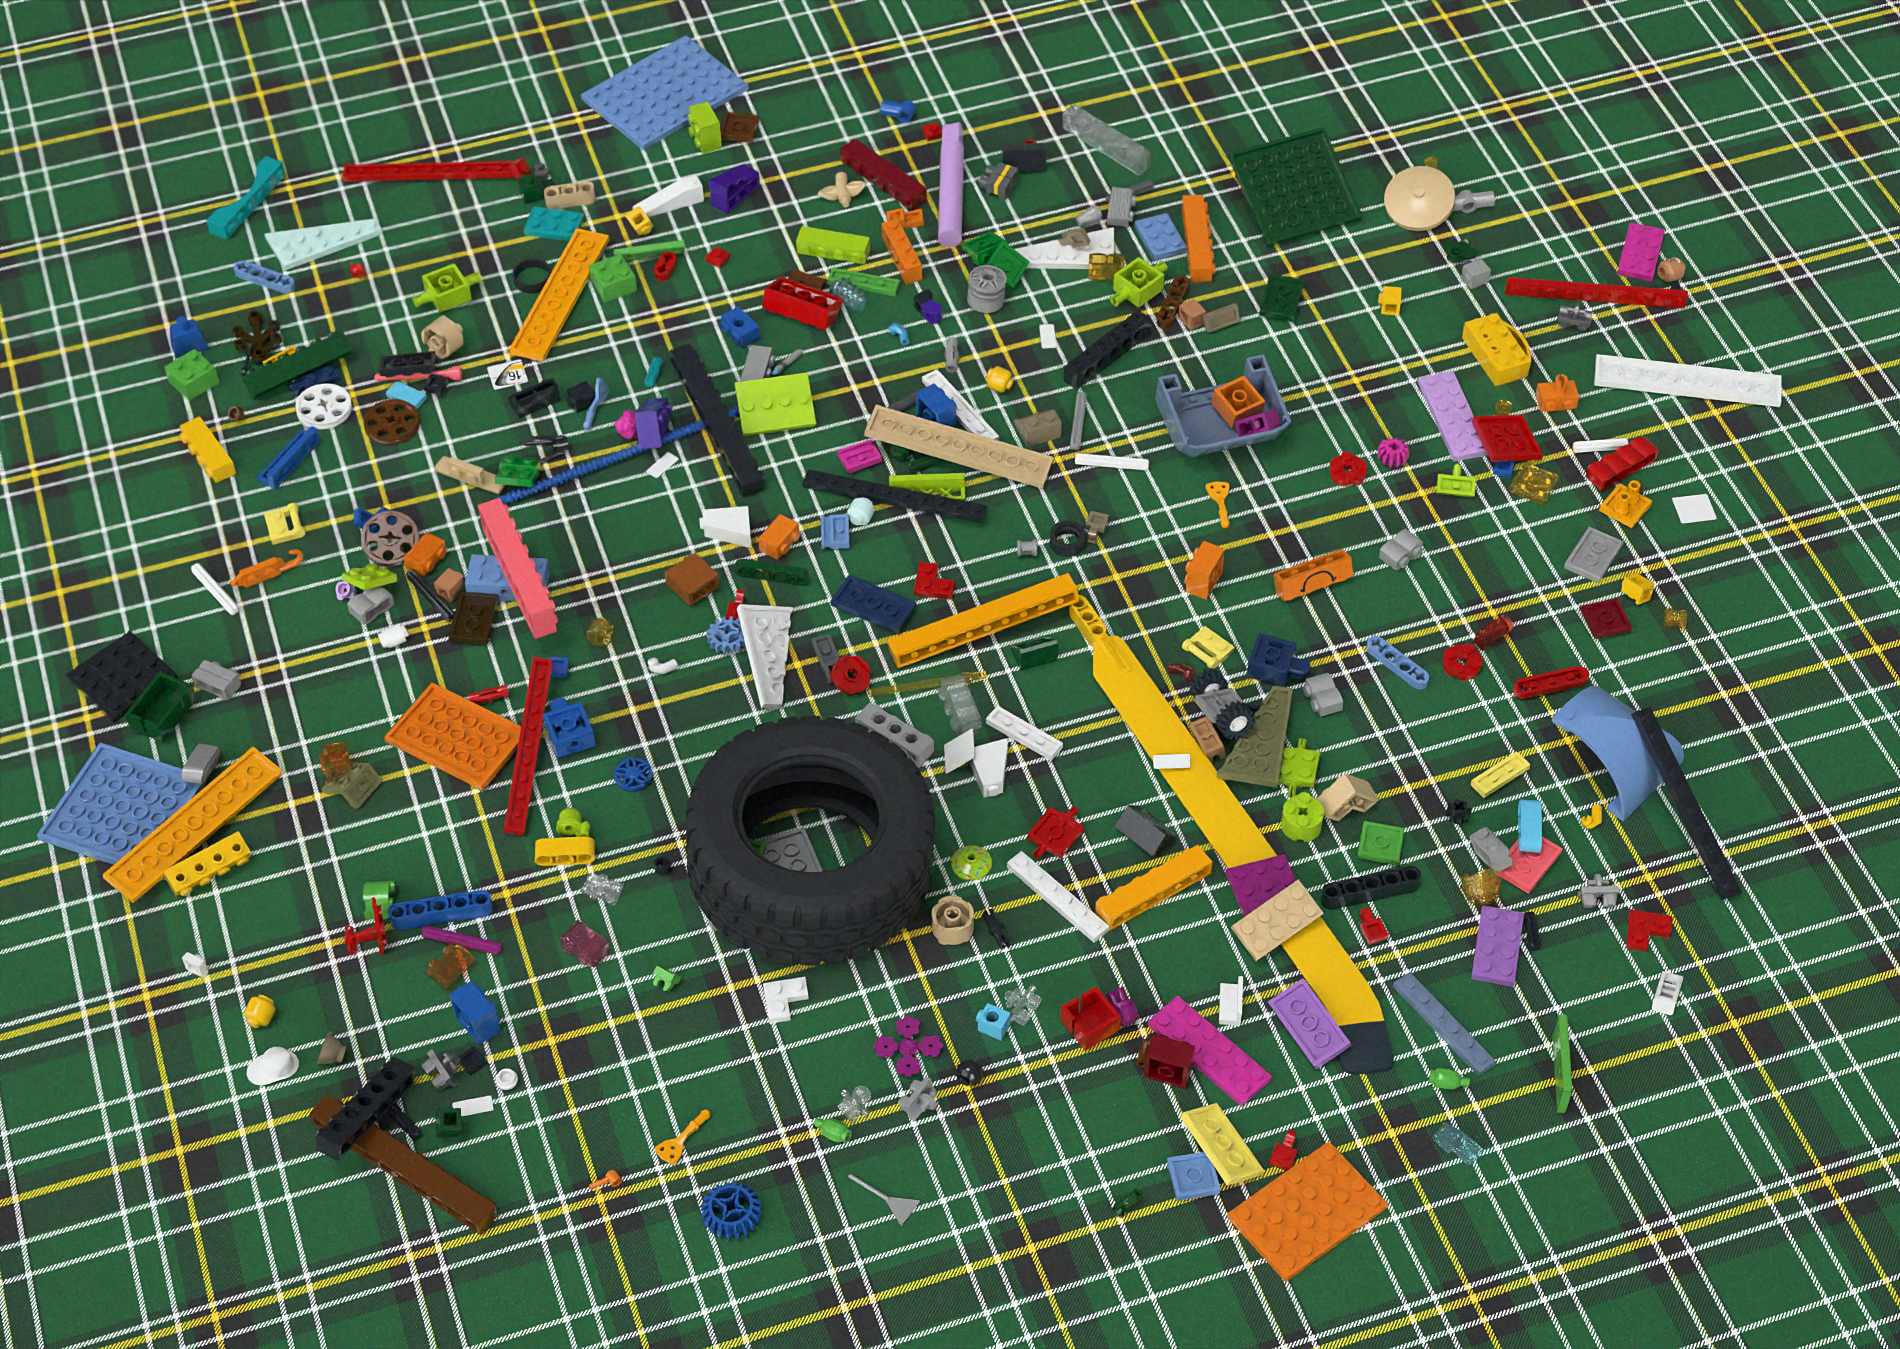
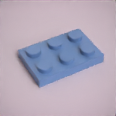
M1167 213L1135 221L1134 226L1154 261L1187 252L1184 241Z

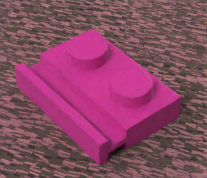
M871 439L837 451V456L840 458L848 474L882 462V456L876 446L873 445Z

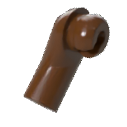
M1150 1036L1143 1039L1138 1053L1136 1065L1140 1068H1145L1146 1053L1152 1039Z

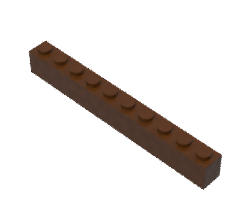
M326 1095L309 1113L313 1125L319 1129L324 1128L329 1123L330 1118L342 1109L344 1103L336 1097L333 1099ZM376 1124L351 1148L352 1151L479 1235H482L498 1217L496 1203L491 1198L482 1197L474 1187H467L456 1175L452 1174L450 1176L439 1164H432L425 1155L420 1152L415 1153L407 1143L397 1141L389 1131L384 1130L383 1132Z

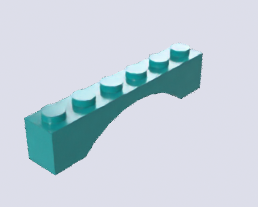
M265 156L256 166V178L250 190L236 202L215 210L206 220L209 232L228 239L285 177L286 173L283 162Z

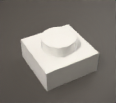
M187 952L182 957L186 969L202 978L208 973L206 961L200 955H193Z

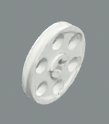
M334 384L312 386L303 391L296 401V412L299 420L308 427L314 426L317 429H329L340 425L349 417L352 411L349 393L344 388ZM326 391H331V392H332V393L329 394V395H324V394H323V393L326 392ZM308 397H314L311 401L305 400ZM338 399H346L344 402H337ZM321 401L323 405H325L327 412L325 411V408L322 406ZM305 410L311 411L309 414H302ZM336 412H342L339 416L333 415ZM318 418H324V419H325V420L322 421V422H317V421H316Z

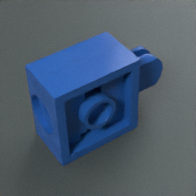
M565 698L554 699L550 703L551 712L543 714V719L557 758L596 746L594 733L582 703L579 702L569 706Z

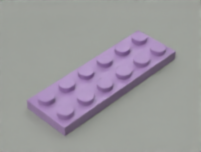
M1454 372L1418 377L1419 387L1453 462L1487 456L1488 454L1471 422L1474 415Z

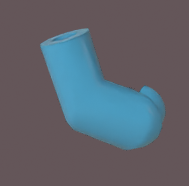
M892 323L888 328L889 332L892 335L897 333L902 345L909 344L907 330L898 323Z

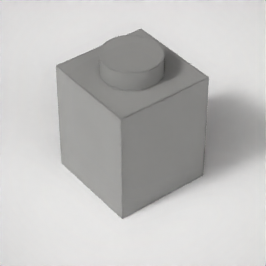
M1478 259L1463 266L1461 279L1464 284L1473 289L1489 282L1491 269L1482 259Z

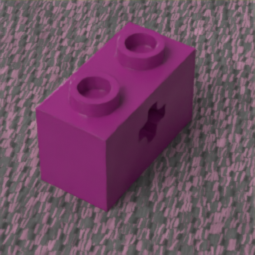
M1276 408L1234 422L1239 437L1268 431L1281 426Z

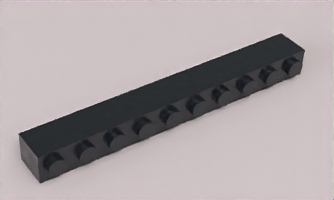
M690 343L670 350V362L742 497L763 491L765 476L762 471L759 472L757 461L754 457H751L748 444H744L742 433L736 429L734 418L729 416L727 405L722 403L718 389H714L711 376H707L704 363H700L697 350H693Z

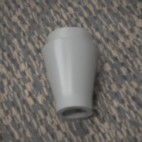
M1097 205L1090 206L1076 217L1075 221L1079 227L1098 222L1102 218V213Z

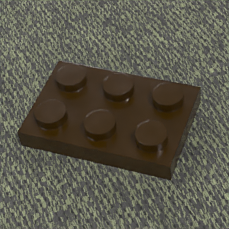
M460 592L448 636L449 642L488 645L499 596L496 594Z

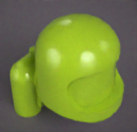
M566 808L559 815L556 830L562 835L589 837L590 824L587 821L582 823V816L577 809Z

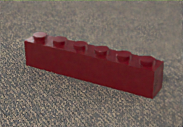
M856 138L840 148V159L843 164L849 166L856 173L866 178L867 181L872 182L880 190H883L890 197L899 201L904 207L913 211L927 201V188Z

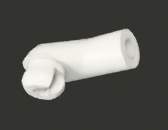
M656 658L648 660V668L651 672L665 674L678 668L675 659L664 664L658 663Z

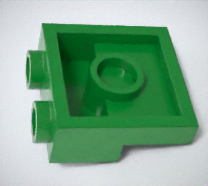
M991 231L961 243L962 250L970 255L973 263L982 266L987 263L1002 240L1007 244L1008 242Z
M515 456L503 457L499 463V472L495 476V484L532 487L540 476V460H535L533 457H525L523 459L516 458Z

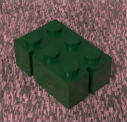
M158 672L125 714L130 729L144 735L147 733L149 737L164 742L184 717V711L188 712L197 700L193 685Z

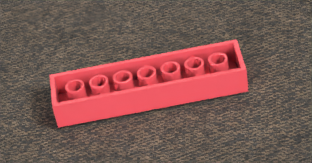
M500 498L478 505L483 531L534 638L537 639L557 632L556 623H558L556 613L553 612L556 611L554 601L552 599L549 600L548 589L546 585L542 586L541 583L543 581L539 571L535 572L534 570L536 569L533 558L529 559L528 548L526 544L522 545L521 543L523 542L521 533L515 530L516 524L513 517L509 518L508 516L510 512L507 505H503Z

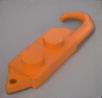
M293 549L289 551V554H297V557L286 563L282 558L273 557L242 569L230 581L231 586H244L247 588L280 575L281 572L298 566L303 560V553L298 549Z

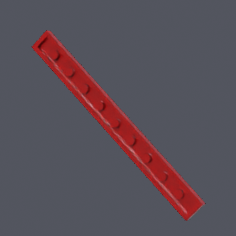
M515 161L344 165L342 177L343 181L515 178L510 168V165Z
M1507 277L1505 295L1685 308L1688 298L1687 290Z
M533 657L504 833L524 836L553 662L550 659Z

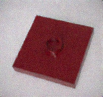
M1618 598L1581 605L1580 611L1594 639L1632 630V625Z

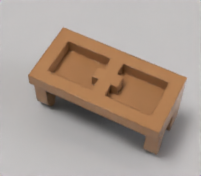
M1207 716L1189 724L1210 762L1214 761L1213 757L1215 755H1219L1221 760L1226 758L1224 746Z

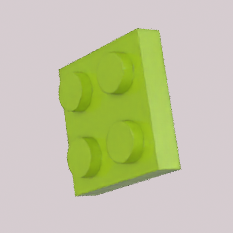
M367 564L364 568H352L349 572L342 573V580L367 590L397 582V574L390 572L388 569L378 567L377 564Z

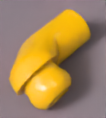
M1598 804L1593 805L1592 815H1587V818L1585 816L1582 817L1581 823L1584 828L1592 829L1601 824L1602 806Z

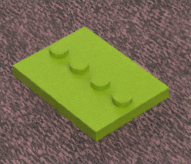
M808 373L735 382L743 436L816 426Z

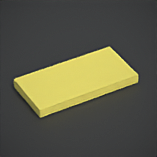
M1217 1103L1182 1113L1180 1118L1227 1186L1263 1174L1264 1169Z

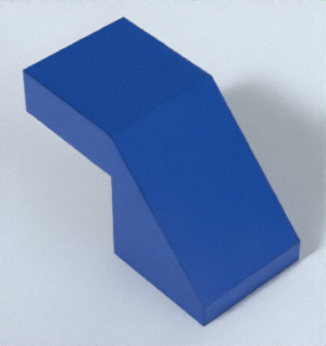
M358 507L354 510V526L363 529L371 517L391 510L382 507L375 514H372ZM390 517L387 520V524L389 525H395L397 523V519L395 517ZM372 525L369 531L378 532L380 527Z

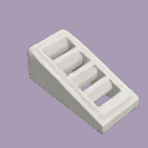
M1662 971L1652 1010L1668 1015L1673 1014L1683 976Z

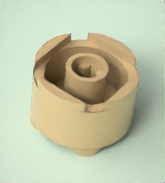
M444 315L428 325L421 333L424 345L427 343L429 346L428 351H435L436 358L439 359L450 356L463 345L462 327Z
M959 896L941 898L932 909V931L938 942L942 945H957L968 942L971 939L974 930V910L972 905L962 900Z

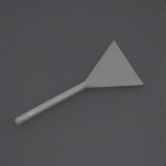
M848 1175L853 1181L883 1198L901 1226L920 1203V1200L888 1197L854 1175Z

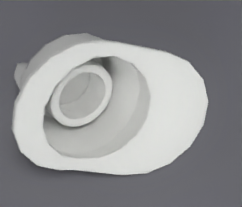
M272 1047L249 1064L247 1077L250 1082L256 1085H266L286 1079L296 1073L299 1067V1060L294 1053L287 1051L285 1048Z

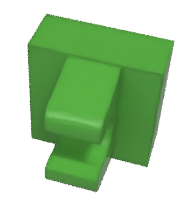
M656 966L653 972L655 974L653 985L659 987L661 982L664 981L665 986L663 990L669 992L675 984H679L682 977L665 967Z

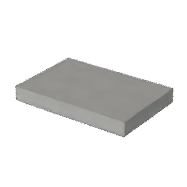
M1588 527L1565 562L1564 568L1599 583L1623 547L1624 541Z

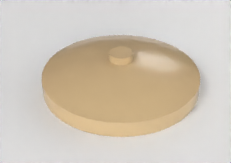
M1416 166L1405 169L1394 176L1386 188L1384 196L1386 212L1394 223L1407 230L1425 231L1435 228L1450 216L1454 208V187L1450 179L1435 168Z

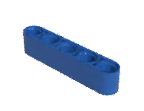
M477 890L395 903L389 907L388 915L394 929L405 930L486 917L492 913L493 904L488 891Z

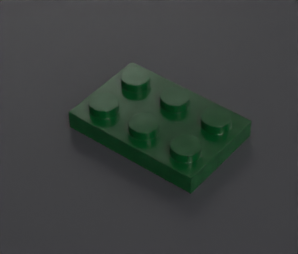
M1269 274L1259 316L1294 322L1304 286V279Z

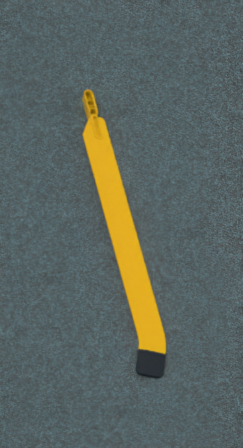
M1078 595L1079 602L1070 604L1069 615L1087 642L1093 646L1094 678L1152 761L1154 755H1190V768L1159 769V771L1226 867L1231 868L1277 856L1224 780L1216 778V769L1124 640L1118 636H1109L1106 633L1105 624L1084 596ZM1320 916L1281 945L1328 1013L1350 1041L1352 1046L1339 1054L1344 1071L1352 1075L1386 1072L1393 1066L1394 1057L1380 1004L1366 979Z

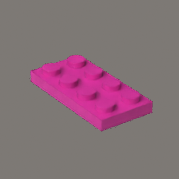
M1630 222L1617 275L1652 282L1665 229Z

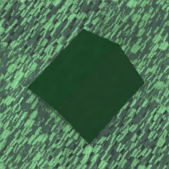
M1046 636L1010 647L1020 671L1057 661L1058 642L1054 638Z

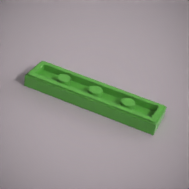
M684 240L614 249V256L621 254L625 261L659 257L665 252L680 254L685 252Z
M832 268L827 284L896 297L900 280Z

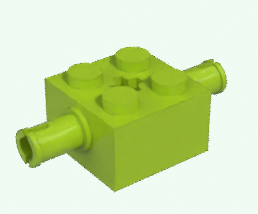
M1138 257L1115 273L1113 290L1117 293L1110 297L1111 303L1114 306H1118L1127 299L1137 307H1141L1163 291L1165 276L1163 272L1167 271L1165 262L1160 261L1155 266H1151Z
M455 263L422 275L425 292L412 296V300L416 307L431 302L439 313L471 301L469 286L482 282L481 275L476 271L464 277Z

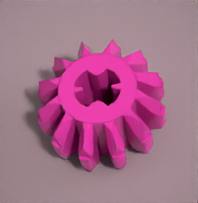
M1389 437L1387 440H1382L1377 451L1379 461H1382L1383 465L1388 464L1390 468L1392 466L1398 468L1400 465H1404L1410 454L1408 444H1405L1404 440L1399 441L1397 437L1395 439Z

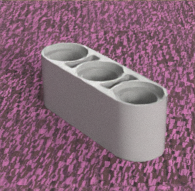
M199 743L184 764L182 781L204 784L219 760L220 747Z

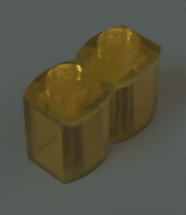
M1089 254L1088 279L1114 281V274L1124 268L1125 256L1122 254Z

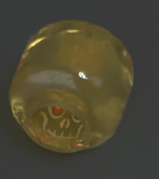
M603 618L592 620L587 630V640L590 644L597 647L608 645L612 639L613 625L610 621Z

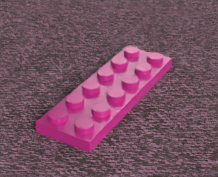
M1179 996L1175 997L1148 1020V1026L1158 1035H1166L1171 1039L1186 1041L1191 1045H1195L1193 1065L1241 1107L1272 1080V1076Z

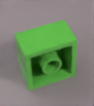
M621 254L588 265L590 281L604 303L637 291L635 275Z
M195 349L164 367L169 383L188 401L219 384L215 367Z

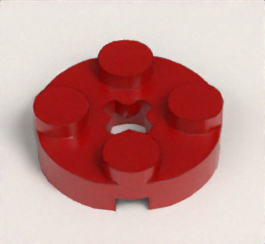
M1349 452L1341 453V455L1335 457L1330 462V478L1340 486L1347 487L1348 484L1357 486L1366 478L1367 463L1361 458L1351 455Z
M1467 643L1446 649L1442 667L1450 677L1453 675L1458 677V680L1466 681L1475 678L1479 674L1483 661L1480 653L1474 649V646ZM1460 660H1462V661H1465L1466 664L1463 665L1462 663H1458V662H1459Z
M845 655L833 665L830 678L841 692L851 696L862 692L868 687L870 683V668L861 657ZM847 671H853L855 679L849 678Z

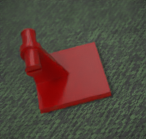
M376 897L371 898L375 926L355 934L353 926H349L350 933L348 926L345 927L346 937L344 942L347 945L349 955H352L351 948H353V954L357 953L356 943L378 940L380 956L384 955L383 947L387 946L382 907L377 905Z

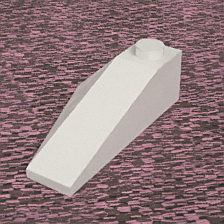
M697 175L678 180L634 205L633 209L640 206L647 217L703 202L702 184Z

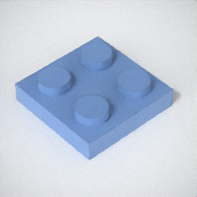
M1205 1152L1167 1158V1166L1176 1201L1220 1194L1221 1189L1215 1167Z

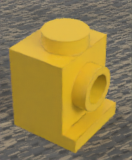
M640 206L625 215L639 236L649 234L651 228L654 227Z
M1636 573L1623 580L1621 591L1631 599H1635V604L1640 605L1651 599L1655 584Z

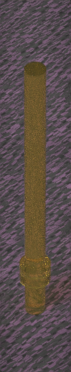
M968 671L962 672L961 675L868 689L869 697L961 682L968 684L974 680L986 679V672L970 673Z

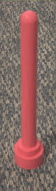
M453 366L449 370L433 371L429 374L414 373L410 376L401 374L391 378L375 374L374 379L376 381L427 379L430 374L447 378L450 377L454 381H461L462 368L461 366Z

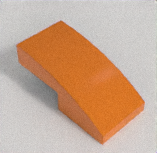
M900 208L886 212L887 221L898 219L902 228L924 226L922 209L904 212V209Z

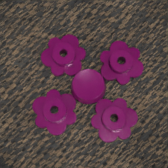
M906 1016L904 1019L897 1020L896 1026L898 1027L897 1033L903 1034L907 1039L902 1040L898 1046V1043L894 1042L892 1037L880 1036L876 1040L877 1043L873 1045V1049L878 1057L884 1058L886 1056L892 1057L899 1048L900 1053L904 1057L903 1059H898L896 1071L900 1075L905 1074L906 1077H911L912 1074L916 1075L920 1072V1061L917 1058H913L917 1049L923 1051L924 1056L931 1055L932 1057H937L943 1048V1044L937 1035L931 1037L924 1036L923 1041L919 1042V1044L913 1039H909L913 1037V1034L919 1033L920 1021Z

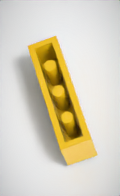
M200 416L180 425L182 433L179 435L182 442L188 444V449L192 455H196L198 464L201 467H205L204 470L208 478L212 477L215 483H218L236 474L233 461Z

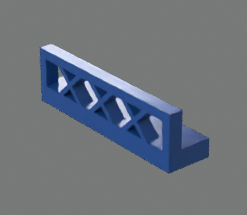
M311 426L307 431L301 429L257 476V480L276 489L321 441L318 429L314 426Z

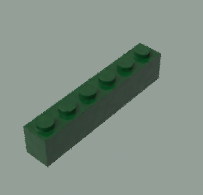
M333 331L327 335V338L323 340L318 338L312 341L311 345L306 348L301 346L295 349L293 354H283L278 357L279 360L273 363L268 361L262 364V368L258 370L253 368L245 372L246 375H244L243 382L251 397L255 399L350 355L353 349L344 332L337 333V331Z

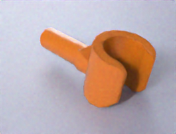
M611 1170L604 1178L589 1184L590 1189L609 1182L612 1187H616L622 1183V1180L616 1171Z

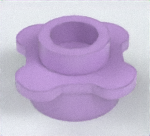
M345 581L338 582L336 585L337 598L343 600L344 598L351 599L355 596L353 592L354 585Z

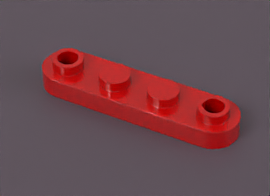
M1574 666L1521 678L1515 681L1513 693L1518 698L1527 699L1584 686L1588 682L1589 671L1585 667Z

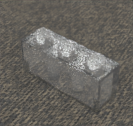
M959 675L940 680L938 695L941 701L944 700L946 715L951 717L950 724L952 730H956L958 736L970 729H973V734L981 732V717L964 676Z

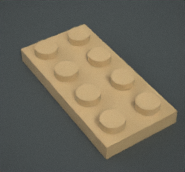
M1298 879L1232 925L1231 929L1254 960L1258 961L1324 913Z

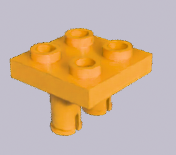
M1633 480L1628 484V487L1619 483L1600 505L1599 511L1633 528L1651 507L1652 500L1639 494L1640 483Z

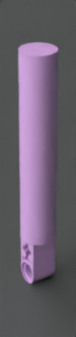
M960 122L943 125L938 241L945 247H955L962 241L964 147L963 130Z

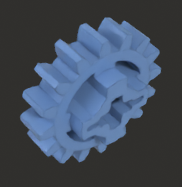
M730 616L729 620L722 617V621L716 619L715 625H709L707 642L710 644L711 649H716V653L723 651V655H726L727 651H730L731 654H734V650L740 652L741 646L746 647L739 618L734 621L733 616Z

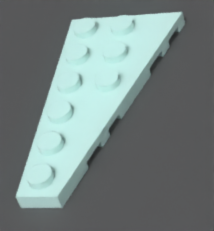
M367 219L266 233L264 235L286 271L383 233L376 219Z

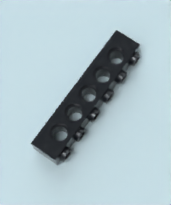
M1139 310L1134 312L1064 366V382L1078 390L1150 335L1151 318Z
M393 1057L388 1063H384L380 1071L375 1076H371L367 1084L362 1089H358L355 1096L350 1101H347L337 1114L330 1118L329 1123L324 1128L318 1130L315 1136L316 1150L339 1161L413 1085L416 1067L396 1057Z

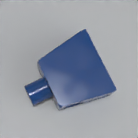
M180 316L176 320L177 323L170 326V343L175 359L180 358L193 349L198 352L209 349L204 334L195 319L187 320L185 316Z

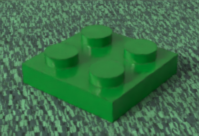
M1002 240L985 265L1001 269L1006 274V287L1012 290L1030 261Z

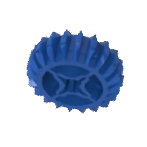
M725 1180L723 1187L717 1184L716 1191L710 1189L708 1192L709 1196H704V1203L701 1205V1210L703 1211L701 1213L702 1219L704 1220L705 1227L710 1228L712 1234L717 1232L719 1238L726 1235V1239L729 1240L731 1235H735V1238L738 1240L739 1234L742 1233L744 1236H747V1229L754 1231V1224H759V1217L762 1215V1210L760 1209L762 1207L757 1192L753 1193L751 1186L746 1188L744 1182L738 1186L734 1180L732 1185H728V1182ZM741 1200L749 1206V1210L744 1209V1206L740 1203ZM714 1210L719 1211V1214L723 1217L722 1220L715 1216Z

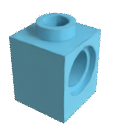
M987 1003L984 1010L981 1009L976 1017L978 1031L1002 1040L1010 1026L1011 1013Z

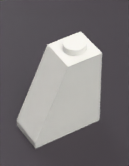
M748 506L702 510L703 518H699L700 529H704L705 537L751 547Z
M1007 738L974 747L975 757L969 760V764L983 798L1003 793L1008 755Z

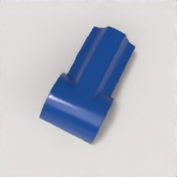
M883 100L880 108V114L897 117L902 123H909L916 111V105L911 101L897 103Z

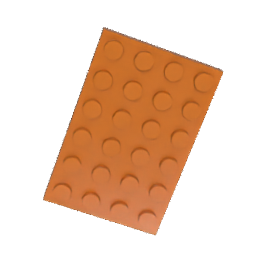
M431 683L385 735L384 739L385 742L483 791L517 751L521 726L437 684Z
M1328 1141L1228 1212L1227 1218L1278 1275L1287 1282L1388 1208V1203Z

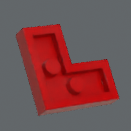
M919 562L914 596L952 600L955 580L937 578L938 563Z
M1630 909L1625 948L1647 952L1649 935L1670 938L1672 916Z

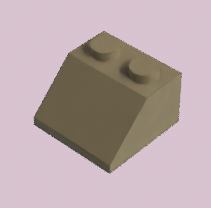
M1044 410L1013 420L1026 447L1061 438L1062 422L1055 410Z

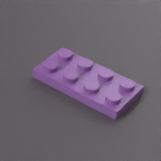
M1482 905L1471 979L1514 987L1524 913Z
M1304 978L1268 1001L1270 1007L1315 1069H1318L1352 1046Z

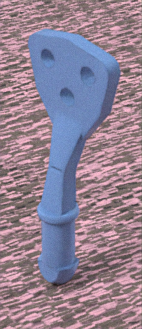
M602 378L596 379V397L586 412L587 416L583 423V427L586 430L592 427L591 424L595 417L597 406L600 402L606 400L609 394V388Z

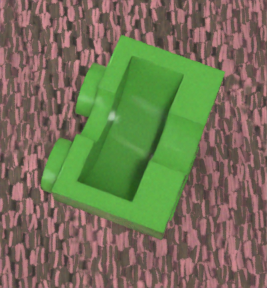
M375 881L364 884L365 920L374 919L372 897H376L377 905H381L383 919H390L388 909L391 905L395 904L394 898H391L392 893L396 892L395 881Z

